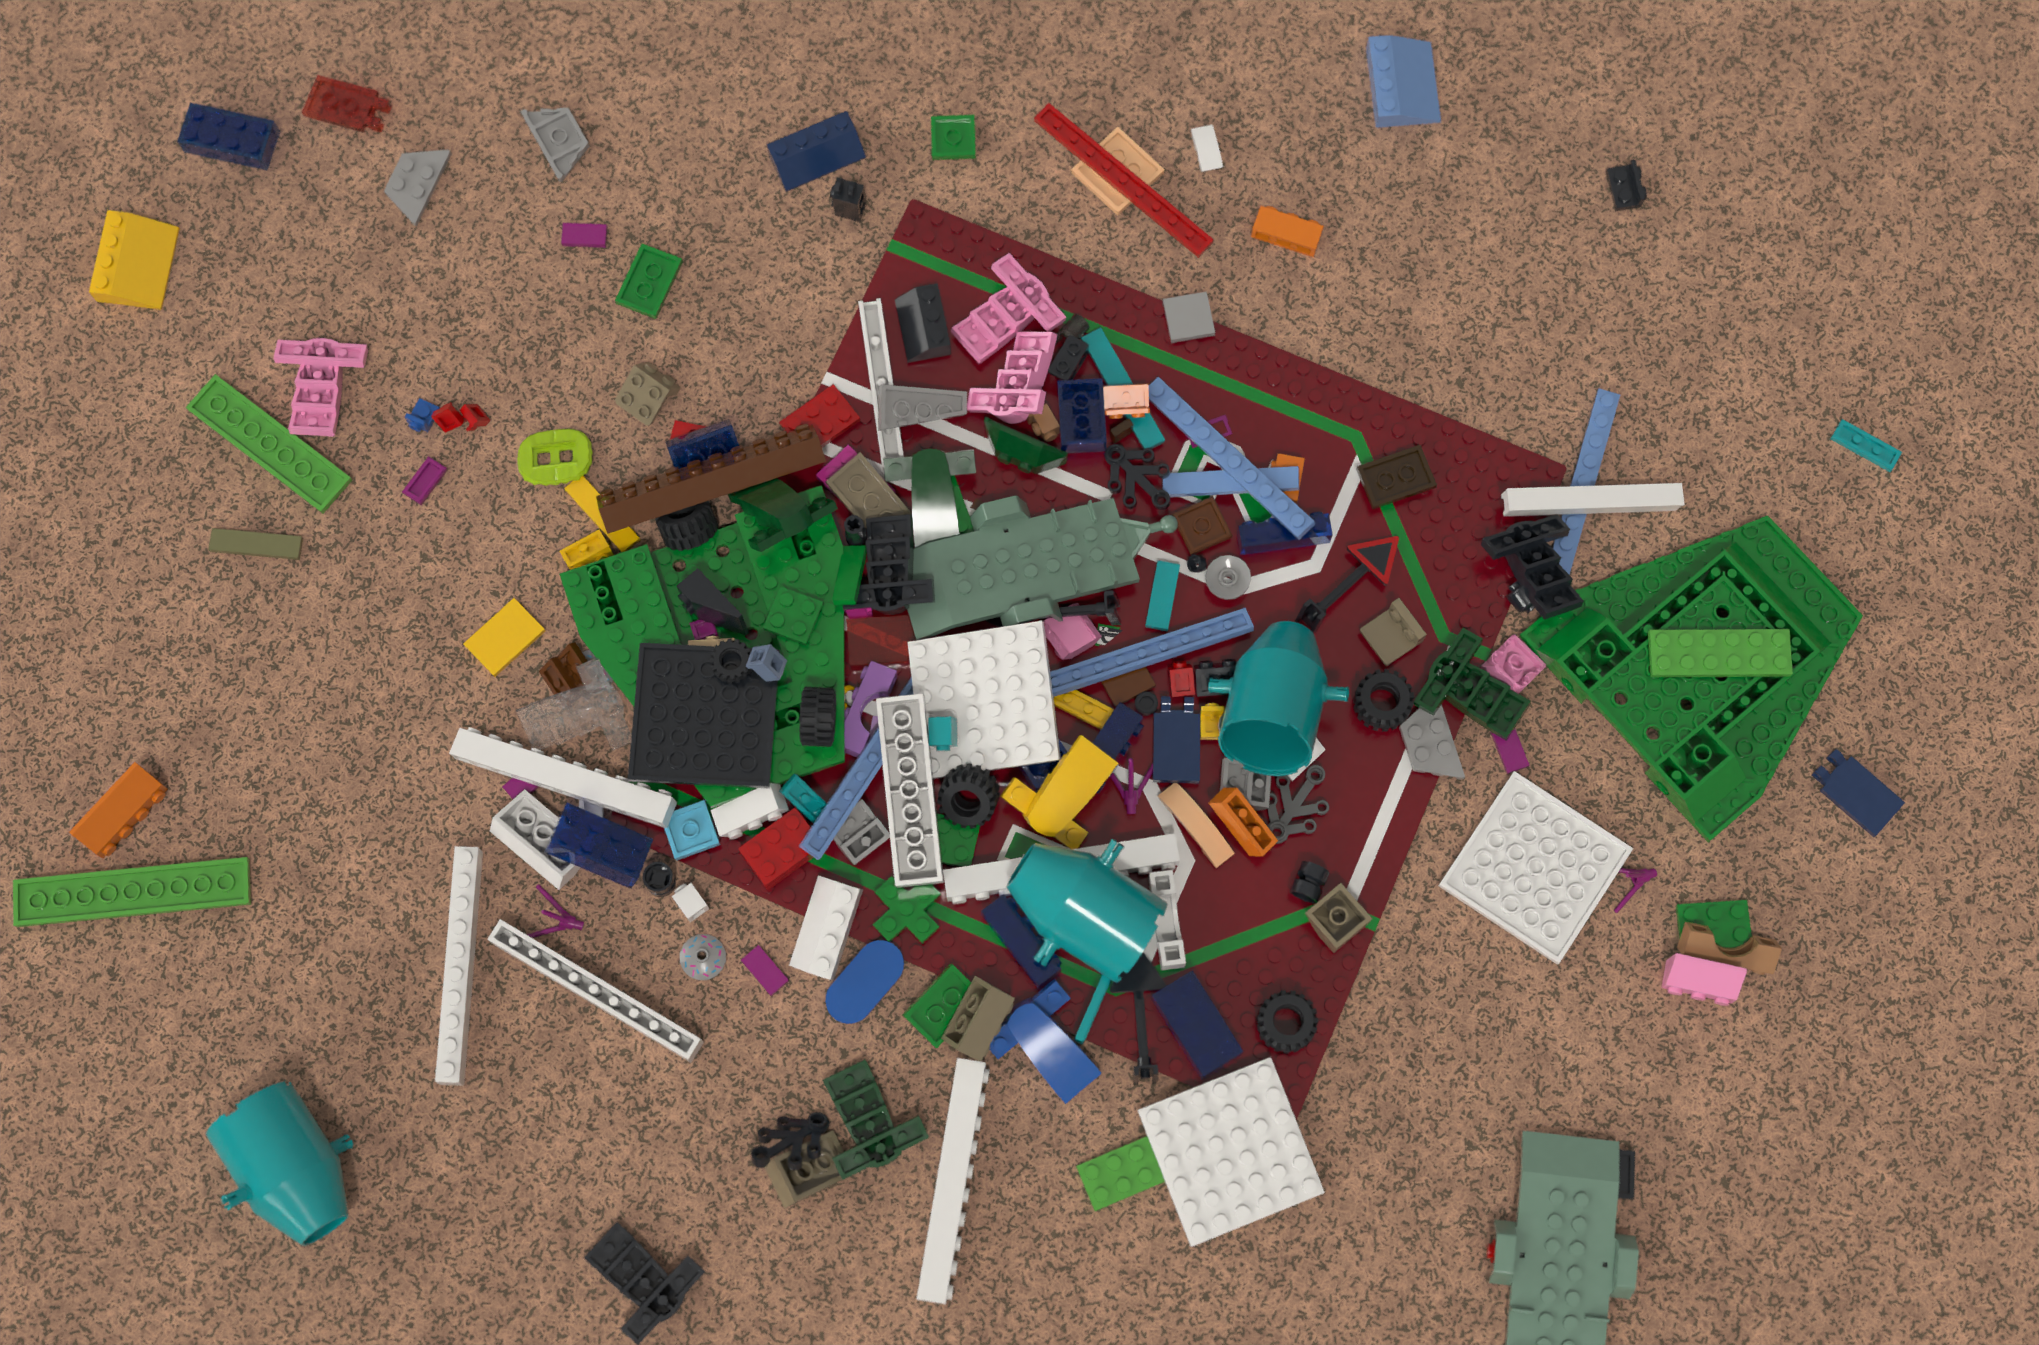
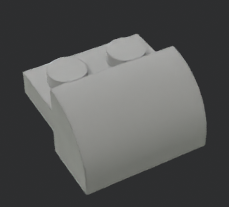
M1228 758L1222 759L1220 791L1224 787H1237L1255 811L1269 808L1271 776L1243 769L1244 764L1235 759L1233 761H1230Z
M861 799L857 802L833 840L847 859L855 865L889 839L890 833Z

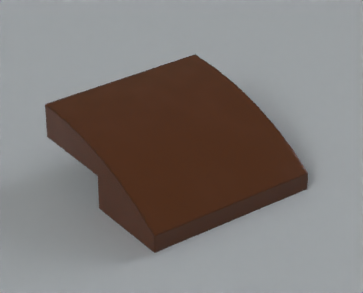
M576 642L568 644L557 657L551 658L539 671L562 708L576 701L599 680V677Z

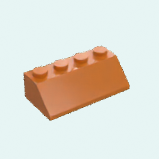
M134 762L69 833L96 855L104 859L105 856H110L116 850V845L122 838L125 839L132 833V827L138 821H142L148 816L149 809L164 799L165 792L168 789L147 770Z

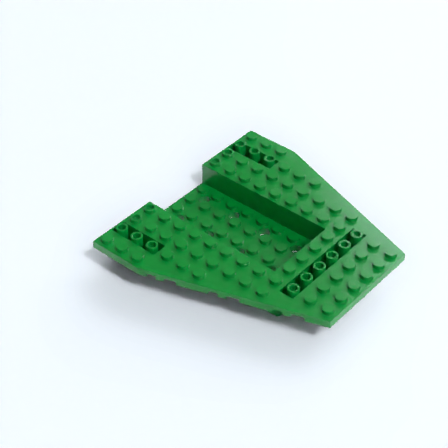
M822 486L797 493L805 501L807 507L812 504L813 500L825 497ZM741 512L735 514L736 524L718 529L708 542L703 543L699 547L678 551V549L671 550L665 547L650 552L646 544L559 574L580 638L634 707L640 643L688 645V641L695 640L689 623L699 619L694 614L690 616L682 607L683 603L678 598L680 593L677 585L698 568L742 614L748 630L753 629L758 632L756 639L748 640L745 635L715 625L719 639L735 638L741 643H745L748 648L771 644L776 650H780V654L787 660L780 680H778L770 783L783 784L793 774L803 777L845 762L843 605H834L832 602L844 548L831 513L817 520L802 532L784 539L762 552L752 549L748 540L754 537L756 532L768 529L769 527L758 525L754 516ZM719 548H728L729 554L726 557H719L717 555ZM677 562H684L686 564V568L682 572H676L673 569ZM780 586L823 601L824 603L807 646L763 630L764 623ZM740 588L744 593L742 597L736 599L731 596L732 590ZM805 687L834 688L836 692L835 736L831 747L802 746L800 742V706L802 691ZM694 785L711 808L730 802L757 789Z
M1767 515L1744 524L1742 527L1726 531L1713 538L1705 539L1667 556L1656 558L1654 561L1643 563L1612 575L1605 580L1589 584V586L1576 589L1575 591L1584 600L1582 607L1545 620L1541 616L1523 631L1519 637L1581 704L1588 699L1650 766L1645 772L1646 776L1709 843L1761 798L1863 615ZM1724 608L1728 616L1720 618L1716 614V609ZM1789 629L1793 674L1780 677H1726L1725 681H1718L1715 677H1651L1648 670L1650 666L1648 631ZM1616 694L1624 695L1626 704H1617L1614 696ZM1681 700H1689L1692 703V709L1684 710L1680 705ZM1649 728L1655 729L1658 732V738L1655 740L1648 738L1646 730Z

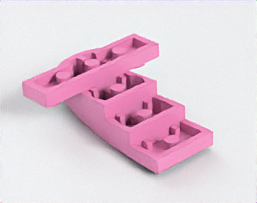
M1010 253L993 263L991 267L1007 287L990 296L988 302L971 311L969 317L951 329V333L979 364L1012 340L1017 332H1021L1034 318L1047 332L1052 331L1066 320V316L1049 298L1043 283L1032 274L1027 273Z
M1017 332L1013 351H1007L1004 370H998L996 389L970 388L967 410L970 412L991 413L1010 424L1026 420L1029 414H1042L1046 392L1041 389L1051 363L1057 334L1053 332Z
M325 338L306 341H277L273 357L275 363L301 364L295 379L296 390L291 403L293 412L288 427L290 434L335 437L341 403L342 367L364 368L368 354L367 345L339 343Z

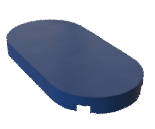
M884 940L870 942L862 948L827 991L826 1007L834 1019L841 1023L852 1024L864 1020L903 974L904 960L899 948L891 942Z

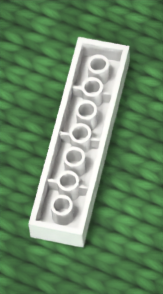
M922 693L876 699L895 886L900 888L944 883L924 695Z

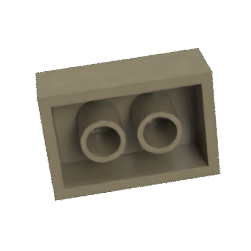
M975 976L941 1039L956 1050L981 1062L982 1058L988 1054L994 1036L1000 1032L1001 1023L1005 1016L1012 1010L1015 998Z

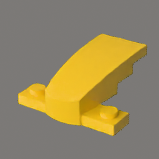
M1079 735L1067 754H1063L1052 773L1047 775L1037 793L1013 777L1000 797L1023 813L1027 823L1037 832L1044 836L1055 837L1071 850L1077 849L1088 832L1072 821V819L1099 790L1118 762L1085 737Z

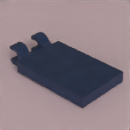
M1161 696V713H1154L1153 782L1199 784L1200 714H1193L1194 697H1184V710H1170L1171 696Z
M1835 749L1826 758L1836 767L1832 773L1829 774L1827 769L1820 766L1811 776L1823 785L1820 789L1822 794L1872 837H1875L1905 802L1856 759L1850 756L1846 760L1843 754Z

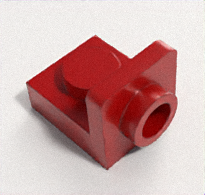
M1175 661L1173 665H1169L1171 696L1195 695L1193 667L1191 664H1187L1186 661Z

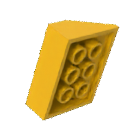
M107 210L89 293L96 302L162 310L180 228L132 213Z

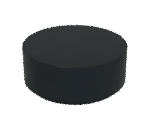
M1151 692L1140 693L1135 700L1136 711L1143 716L1155 713L1158 707L1157 697Z

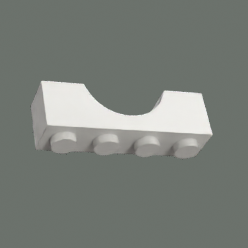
M1173 870L1151 872L1148 876L1150 891L1167 902L1164 916L1158 915L1155 924L1158 925L1156 938L1161 970L1184 968L1186 960L1179 927Z

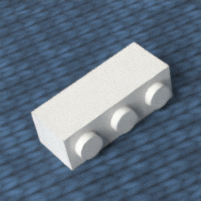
M770 783V788H757L711 810L719 836L736 839L743 835L742 832L748 829L755 830L762 827V823L767 820L774 821L781 818L782 813L789 809L785 797L779 792L781 789L780 784Z

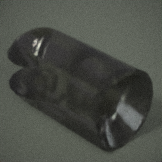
M1074 314L1056 333L1055 346L1063 337L1067 338L1069 335L1080 339L1090 329L1088 322L1082 316Z

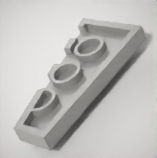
M894 385L879 386L878 431L967 414V392Z

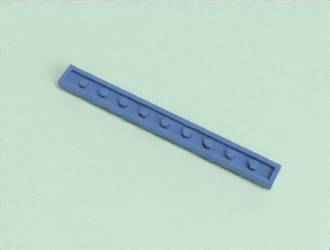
M1159 377L1148 386L1149 401L1298 540L1315 525L1312 518Z
M1598 389L1570 486H1595L1620 394ZM1562 514L1561 519L1570 528L1568 536L1554 541L1553 549L1561 557L1559 564L1569 575L1587 514Z
M1246 608L1052 671L1050 675L1053 697L1254 631L1253 623Z
M912 676L899 696L913 695ZM879 726L799 845L800 848L817 860L822 857L883 764Z

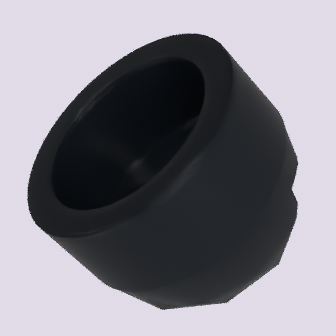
M1191 555L1187 561L1189 571L1201 573L1206 570V558L1202 555Z

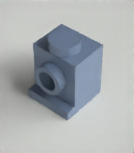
M771 644L752 648L746 667L748 669L752 668L766 682L780 680L787 660Z

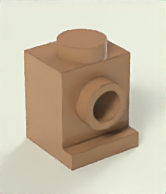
M1047 403L1043 406L1042 414H1029L1027 417L1028 424H1031L1036 436L1040 435L1043 441L1050 442L1060 433V426Z

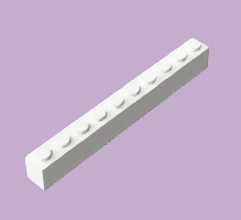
M468 727V730L459 728L449 752L455 759L664 828H668L677 804L674 798L671 797L672 794L668 791L659 789L656 792L650 790V786L640 782L634 785L629 783L625 777L616 775L613 778L607 776V772L597 768L591 771L586 769V765L574 761L573 764L566 763V759L560 756L552 755V757L544 755L543 751L536 748L526 750L523 749V745L510 741L508 744L502 742V738L493 734H489L486 737L481 735V731Z
M1175 833L1117 842V845L1121 843L1124 849H1122L1114 861L1113 868L1127 877L1129 873L1133 872L1144 875L1151 873L1152 869L1161 868L1162 871L1173 870L1175 866L1179 865L1180 858ZM1108 844L1072 850L1088 852L1098 857V855L1101 856ZM1023 857L943 870L947 901H952L953 904L967 902L966 899L976 897V900L989 899L990 895L999 894L1000 897L1010 896L1011 893L1006 886Z
M455 846L435 1076V1082L440 1085L464 1086L483 860V852L478 847Z
M501 919L487 939L493 945L692 1063L704 1043L697 1036Z
M957 1058L917 1300L946 1305L947 1300H952L954 1285L949 1284L951 1275L956 1276L958 1261H954L955 1251H960L962 1237L958 1236L959 1226L964 1227L966 1213L962 1212L963 1202L968 1203L970 1188H966L967 1178L972 1179L974 1164H970L971 1154L976 1155L978 1141L974 1140L975 1130L980 1131L982 1117L978 1116L979 1107H984L986 1093H982L983 1083L988 1084L990 1069H985V1062Z

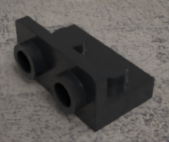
M1630 160L1628 165L1607 168L1605 172L1615 212L1640 208L1647 198V191L1645 186L1641 184L1642 171L1640 166H1637L1636 160Z
M1072 335L1067 337L1048 369L1049 374L1059 379L1060 388L1066 391L1089 354V344Z
M1223 659L1222 663H1213V661L1205 660L1200 661L1199 665H1194L1197 697L1228 694L1209 693L1208 685L1210 678L1226 680L1233 678L1237 665L1236 659Z

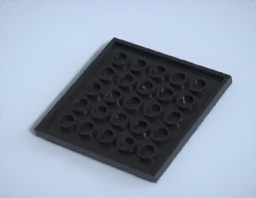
M640 643L628 781L770 788L778 680L766 682L751 668L752 672L750 675H747L745 680L741 679L739 683L732 682V684H729L727 681L723 682L720 678H717L712 670L710 659L711 652L714 651L715 646ZM731 652L723 657L722 665L728 670H734L740 666L742 659L739 654Z

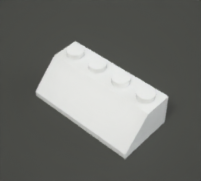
M525 789L492 818L490 832L558 890L575 876L594 850L593 846Z
M818 876L789 966L829 980L835 979L863 892L862 889Z

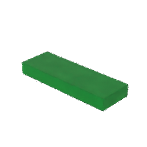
M866 545L843 546L844 552L841 555L832 597L834 605H856L867 555Z

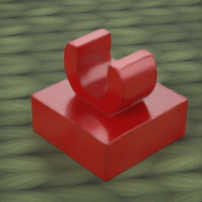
M451 402L433 411L431 416L445 433L463 425L465 420L460 415V412L452 406Z
M464 404L459 410L465 419L463 423L469 422V426L466 428L467 431H474L477 427H485L491 421L478 404Z

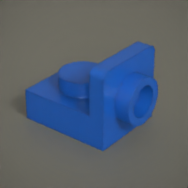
M419 398L411 414L406 413L405 415L408 426L417 432L421 430L429 432L434 423L431 417L433 411L440 409V407Z

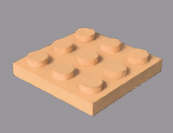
M1119 127L1115 128L1099 143V145L1149 186L1164 174L1165 169ZM1082 161L1071 169V173L1117 216L1132 203Z

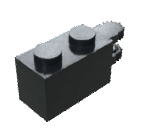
M838 177L830 192V198H832L831 207H834L835 216L860 222L867 203L865 187L854 181Z

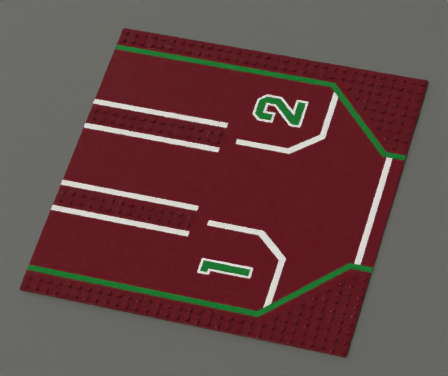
M912 199L861 300L863 303L881 298L894 386L967 392V402L970 388L996 389L998 370H1004L1007 351H1013L1016 336L979 364L951 333V329L969 317L971 311L988 302L990 296L1007 287L991 267L993 263L1010 253L1027 273L1032 274L1043 283L1049 298L1066 316L1065 322L1050 331L1057 334L1050 366L1069 335L1081 340V337L1101 328L1133 384L1148 383L1149 386L1159 377L1206 421L1226 415L1232 434L1224 438L1256 468H1270L1272 460L1276 461L1278 454L1305 458L1297 505L1314 520L1315 525L1300 540L1249 493L1170 497V506L1167 509L1159 510L1154 507L1152 497L1135 481L1137 506L1133 509H1127L1123 504L1126 491V472L1120 467L1119 481L1121 482L1122 490L1118 494H1112L1108 489L1111 465L1105 460L1106 449L1114 444L1110 439V431L1125 421L1126 418L1123 415V418L1110 419L1109 415L1104 414L1103 386H1106V383L1089 354L1067 391L1059 387L1058 378L1047 373L1041 389L1046 392L1044 404L1047 403L1060 426V433L1050 442L1043 441L1040 435L1036 436L1027 419L1019 423L1010 424L991 413L970 412L968 410L964 416L899 427L903 456H909L919 450L928 448L939 449L945 452L974 449L976 473L955 475L969 516L975 512L970 507L976 498L987 503L1018 496L1027 503L1031 518L1049 514L1052 509L1057 512L1086 505L1089 500L1095 503L1114 498L1120 518L1152 524L1160 522L1166 515H1172L1209 497H1214L1232 533V538L1196 554L1206 558L1207 568L1213 560L1220 556L1231 555L1244 561L1251 574L1250 585L1246 592L1236 599L1226 600L1217 597L1209 590L1206 584L1205 575L1207 568L1201 573L1189 571L1187 561L1191 555L1178 529L1173 533H1165L1163 531L1150 533V536L1134 559L1140 578L1139 582L1106 590L1114 591L1120 601V607H1117V614L1121 619V625H1112L1107 616L1087 615L1096 629H1098V624L1120 627L1119 630L1122 631L1105 645L1095 646L1094 644L1091 648L1072 659L1064 660L1056 655L1055 648L1046 638L1050 672L1246 608L1253 623L1254 631L1146 666L1156 684V687L1147 691L1153 693L1158 699V707L1155 713H1161V696H1171L1168 666L1173 665L1175 661H1186L1187 664L1190 663L1193 667L1195 695L1171 696L1170 710H1184V697H1194L1193 714H1200L1201 706L1209 703L1224 706L1225 712L1229 694L1197 697L1194 665H1199L1200 661L1205 660L1213 661V663H1222L1223 659H1236V662H1238L1271 624L1279 621L1295 622L1303 604L1307 600L1311 599L1315 604L1317 602L1320 603L1361 565L1347 551L1349 545L1394 536L1399 537L1388 584L1384 586L1374 575L1367 572L1326 610V616L1318 631L1314 634L1328 686L1349 687L1348 702L1335 700L1324 702L1316 738L1325 748V751L1293 781L1290 780L1289 784L1293 801L1307 780L1306 772L1308 768L1312 765H1319L1324 769L1325 778L1323 782L1319 785H1314L1301 806L1316 804L1320 800H1325L1329 804L1327 814L1318 815L1315 813L1294 817L1288 824H1300L1307 819H1312L1317 825L1314 833L1306 834L1302 832L1288 835L1283 843L1275 844L1264 856H1249L1209 805V802L1220 792L1222 759L1227 758L1221 751L1218 740H1200V783H1177L1207 815L1235 853L1218 868L1214 867L1201 851L1202 848L1157 797L1173 783L1153 782V773L1145 785L1140 798H1138L1136 814H1127V805H1124V799L1109 775L1089 802L1072 819V821L1088 832L1077 849L1109 844L1111 839L1123 842L1174 833L1176 836L1180 862L1173 869L1179 927L1183 939L1186 964L1184 968L1161 970L1155 931L1143 953L1167 985V988L1165 990L1143 992L1148 1054L1151 1057L1152 1065H1158L1159 1073L1194 1088L1271 1057L1297 1121L1439 779V776L1432 773L1413 771L1399 729L1400 724L1394 730L1389 728L1388 731L1382 732L1381 728L1375 731L1372 730L1373 726L1371 725L1368 728L1364 726V720L1359 721L1357 718L1358 712H1354L1355 703H1353L1356 689L1360 681L1368 673L1373 674L1378 669H1380V672H1383L1384 669H1390L1389 673L1393 674L1394 671L1399 672L1398 677L1402 678L1404 676L1407 679L1406 684H1411V693L1414 692V701L1428 680L1433 662L1443 652L1448 651L1462 628L1483 638V643L1469 663L1480 668L1487 661L1511 605L1507 599V595L1511 592L1508 588L1517 579L1506 557L1493 560L1481 546L1482 539L1504 532L1517 522L1537 521L1546 518L1548 515L1503 516L1505 508L1504 499H1502L1501 494L1507 488L1560 487L1567 468L1565 465L1214 321L1215 336L1171 343L1162 300ZM938 283L951 345V355L907 363L895 299L915 287ZM859 307L815 396L834 384L858 414L861 421L822 448L826 462L778 477L779 480L786 483L797 493L822 486L825 497L834 500L838 509L831 514L843 546H848L844 522L852 514L816 478V474L849 445L857 454L861 452L877 473L885 480ZM1034 318L1021 332L1047 331ZM1149 401L1150 414L1162 433L1165 442L1152 448L1155 454V460L1152 463H1144L1142 459L1128 460L1133 466H1154L1165 463L1169 466L1170 473L1223 470L1201 448H1192L1186 434ZM985 417L1068 452L1067 463L1038 474L1032 472L1028 474L1019 470L1018 466L1010 463L1007 465L997 459L998 457L994 455L984 429ZM1223 420L1211 424L1220 434L1228 432ZM1134 432L1115 443L1122 445L1126 450H1143ZM1421 445L1436 481V488L1372 510L1357 473V466ZM1115 453L1113 454L1112 458L1118 459L1120 457V454ZM1146 453L1144 455V458L1149 459L1151 458L1152 454ZM1162 468L1159 473L1165 474L1167 469ZM1143 475L1157 490H1163L1162 478H1159L1158 475ZM911 479L888 481L887 483L896 490L895 494L912 513ZM1114 483L1111 488L1117 489L1119 484ZM1162 498L1158 501V504L1162 505L1166 500ZM1128 499L1126 504H1132L1134 499ZM867 555L860 585L869 584L866 562H868ZM1158 560L1180 564L1168 631L1145 627ZM1224 577L1223 579L1226 583L1232 581L1230 577ZM735 588L732 590L731 596L736 599L740 598L744 591L740 588ZM1104 591L1058 602L1059 607H1068L1075 603L1082 606L1104 602ZM1400 598L1427 635L1422 643L1388 666H1385L1360 633V628L1387 611L1391 603ZM872 609V618L854 626L851 625L844 610L845 685H851L854 688L856 686L860 687L863 680L860 679L864 667H869L870 662L873 661L897 671L898 677L889 697L899 696L911 677L908 642L917 641L908 610L895 615H886ZM984 620L952 628L931 638L999 627ZM1303 620L1299 623L1311 629ZM753 629L748 630L749 633L745 637L748 640L756 639L758 632ZM1101 682L1076 690L1114 709L1104 731L1054 706L1061 758L1063 754H1067L1078 736L1082 735L1118 762L1113 773L1125 790H1129L1128 765L1129 759L1132 758L1134 765V790H1137L1153 763L1154 713L1149 716L1139 714L1135 709L1136 697L1115 708ZM850 690L845 694V702L848 708H851L854 700L851 698L854 690ZM1377 690L1370 695L1372 704L1379 710L1390 711L1397 705L1395 697L1386 690ZM876 699L867 704L861 716V723L869 733L873 716H878ZM1444 700L1442 708L1454 741L1465 714ZM1413 704V707H1412V709H1411V712L1409 713V715H1408V717L1406 718V720H1407L1413 713H1415V712L1419 709V707H1417V706H1415V705ZM845 753L844 763L800 778L828 803L857 757ZM1059 761L991 770L989 775L995 776V783H998L1000 787L998 791L1000 795L1013 777L1037 793L1047 775L1052 773ZM882 764L859 800L862 799L872 813L890 833ZM1312 773L1311 778L1317 780L1319 775ZM1271 776L1270 793L1277 797L1276 809L1280 820L1285 811L1280 789L1276 786L1278 776ZM945 777L933 779L936 812L941 815H945V813L940 812V805H938L937 799ZM1283 778L1279 779V784L1285 786L1287 781ZM629 781V783L634 784V785H637V783H638V782H631V781ZM640 782L650 786V790L658 792L659 789L670 792L672 794L671 797L677 802L674 811L705 800L694 785ZM958 791L959 795L966 801H980L977 795L971 791ZM999 797L991 819L985 821V824L980 826L972 865L1021 858L1034 843L1069 848L1055 837L1044 836L1037 832L1027 823L1023 813ZM1271 797L1269 799L1270 805L1274 804V799ZM786 798L785 800L789 810L782 813V816H784L786 813L795 808V806ZM706 802L720 845L677 861L804 917L818 876L862 889L863 892L848 936L866 944L877 940L887 941L875 929L873 924L889 910L875 894V891L891 876L894 878L890 838L855 865L847 859L836 842L832 840L819 860L812 858L774 887L767 890L740 854L738 848L777 820H767L762 823V827L755 830L748 829L742 832L743 835L736 839L721 837L711 810L719 806L711 808ZM1319 804L1318 809L1320 811H1325L1326 806L1323 804ZM1268 810L1256 811L1263 822L1268 825L1270 823ZM615 811L612 812L606 824V828L609 831L675 859L664 827ZM799 811L808 825L812 827L813 823ZM1306 823L1305 828L1307 830H1312L1313 825L1311 823ZM1274 829L1273 834L1275 836H1280L1281 831L1279 829ZM1302 861L1315 863L1330 872L1325 886L1320 887L1322 893L1319 901L1342 883L1372 918L1365 928L1335 953L1318 936L1305 915L1315 904L1303 901L1289 892L1294 879L1299 878L1297 872ZM942 864L943 870L958 868L955 866ZM1161 868L1152 869V872L1162 871ZM1129 873L1128 877L1150 891L1149 874ZM945 881L944 883L932 884L941 896L925 912L940 928L922 944L906 927L891 941L901 951L903 960L938 976L950 964H953L970 982L977 976L1014 997L1013 1007L1022 1000L1032 998L1055 979L1071 999L1056 1010L1051 1017L1066 1032L1076 1036L1103 974L1062 948L1056 949L1047 966L1042 965L1041 960L1037 962L1033 957L1045 942L1044 937L1037 932L1012 895L1000 897L999 894L990 895L989 899L976 900V897L966 899L967 902L953 904L952 901H947ZM914 886L903 887V889L908 893ZM1111 980L1086 1041L1137 1063L1139 1051L1134 993H1110V988L1113 984ZM1284 990L1286 992L1292 990L1296 991L1298 995H1305L1304 998L1307 1001L1310 999L1313 1003L1312 1007L1316 1008L1317 1031L1308 1045L1297 1052L1284 1053V1051H1273L1274 1048L1271 1046L1267 1047L1265 1045L1266 1042L1261 1040L1259 1037L1260 1033L1256 1027L1257 1015L1265 1000L1270 998L1272 994H1278ZM1281 1009L1274 1015L1273 1023L1280 1033L1293 1035L1299 1031L1301 1020L1294 1011Z

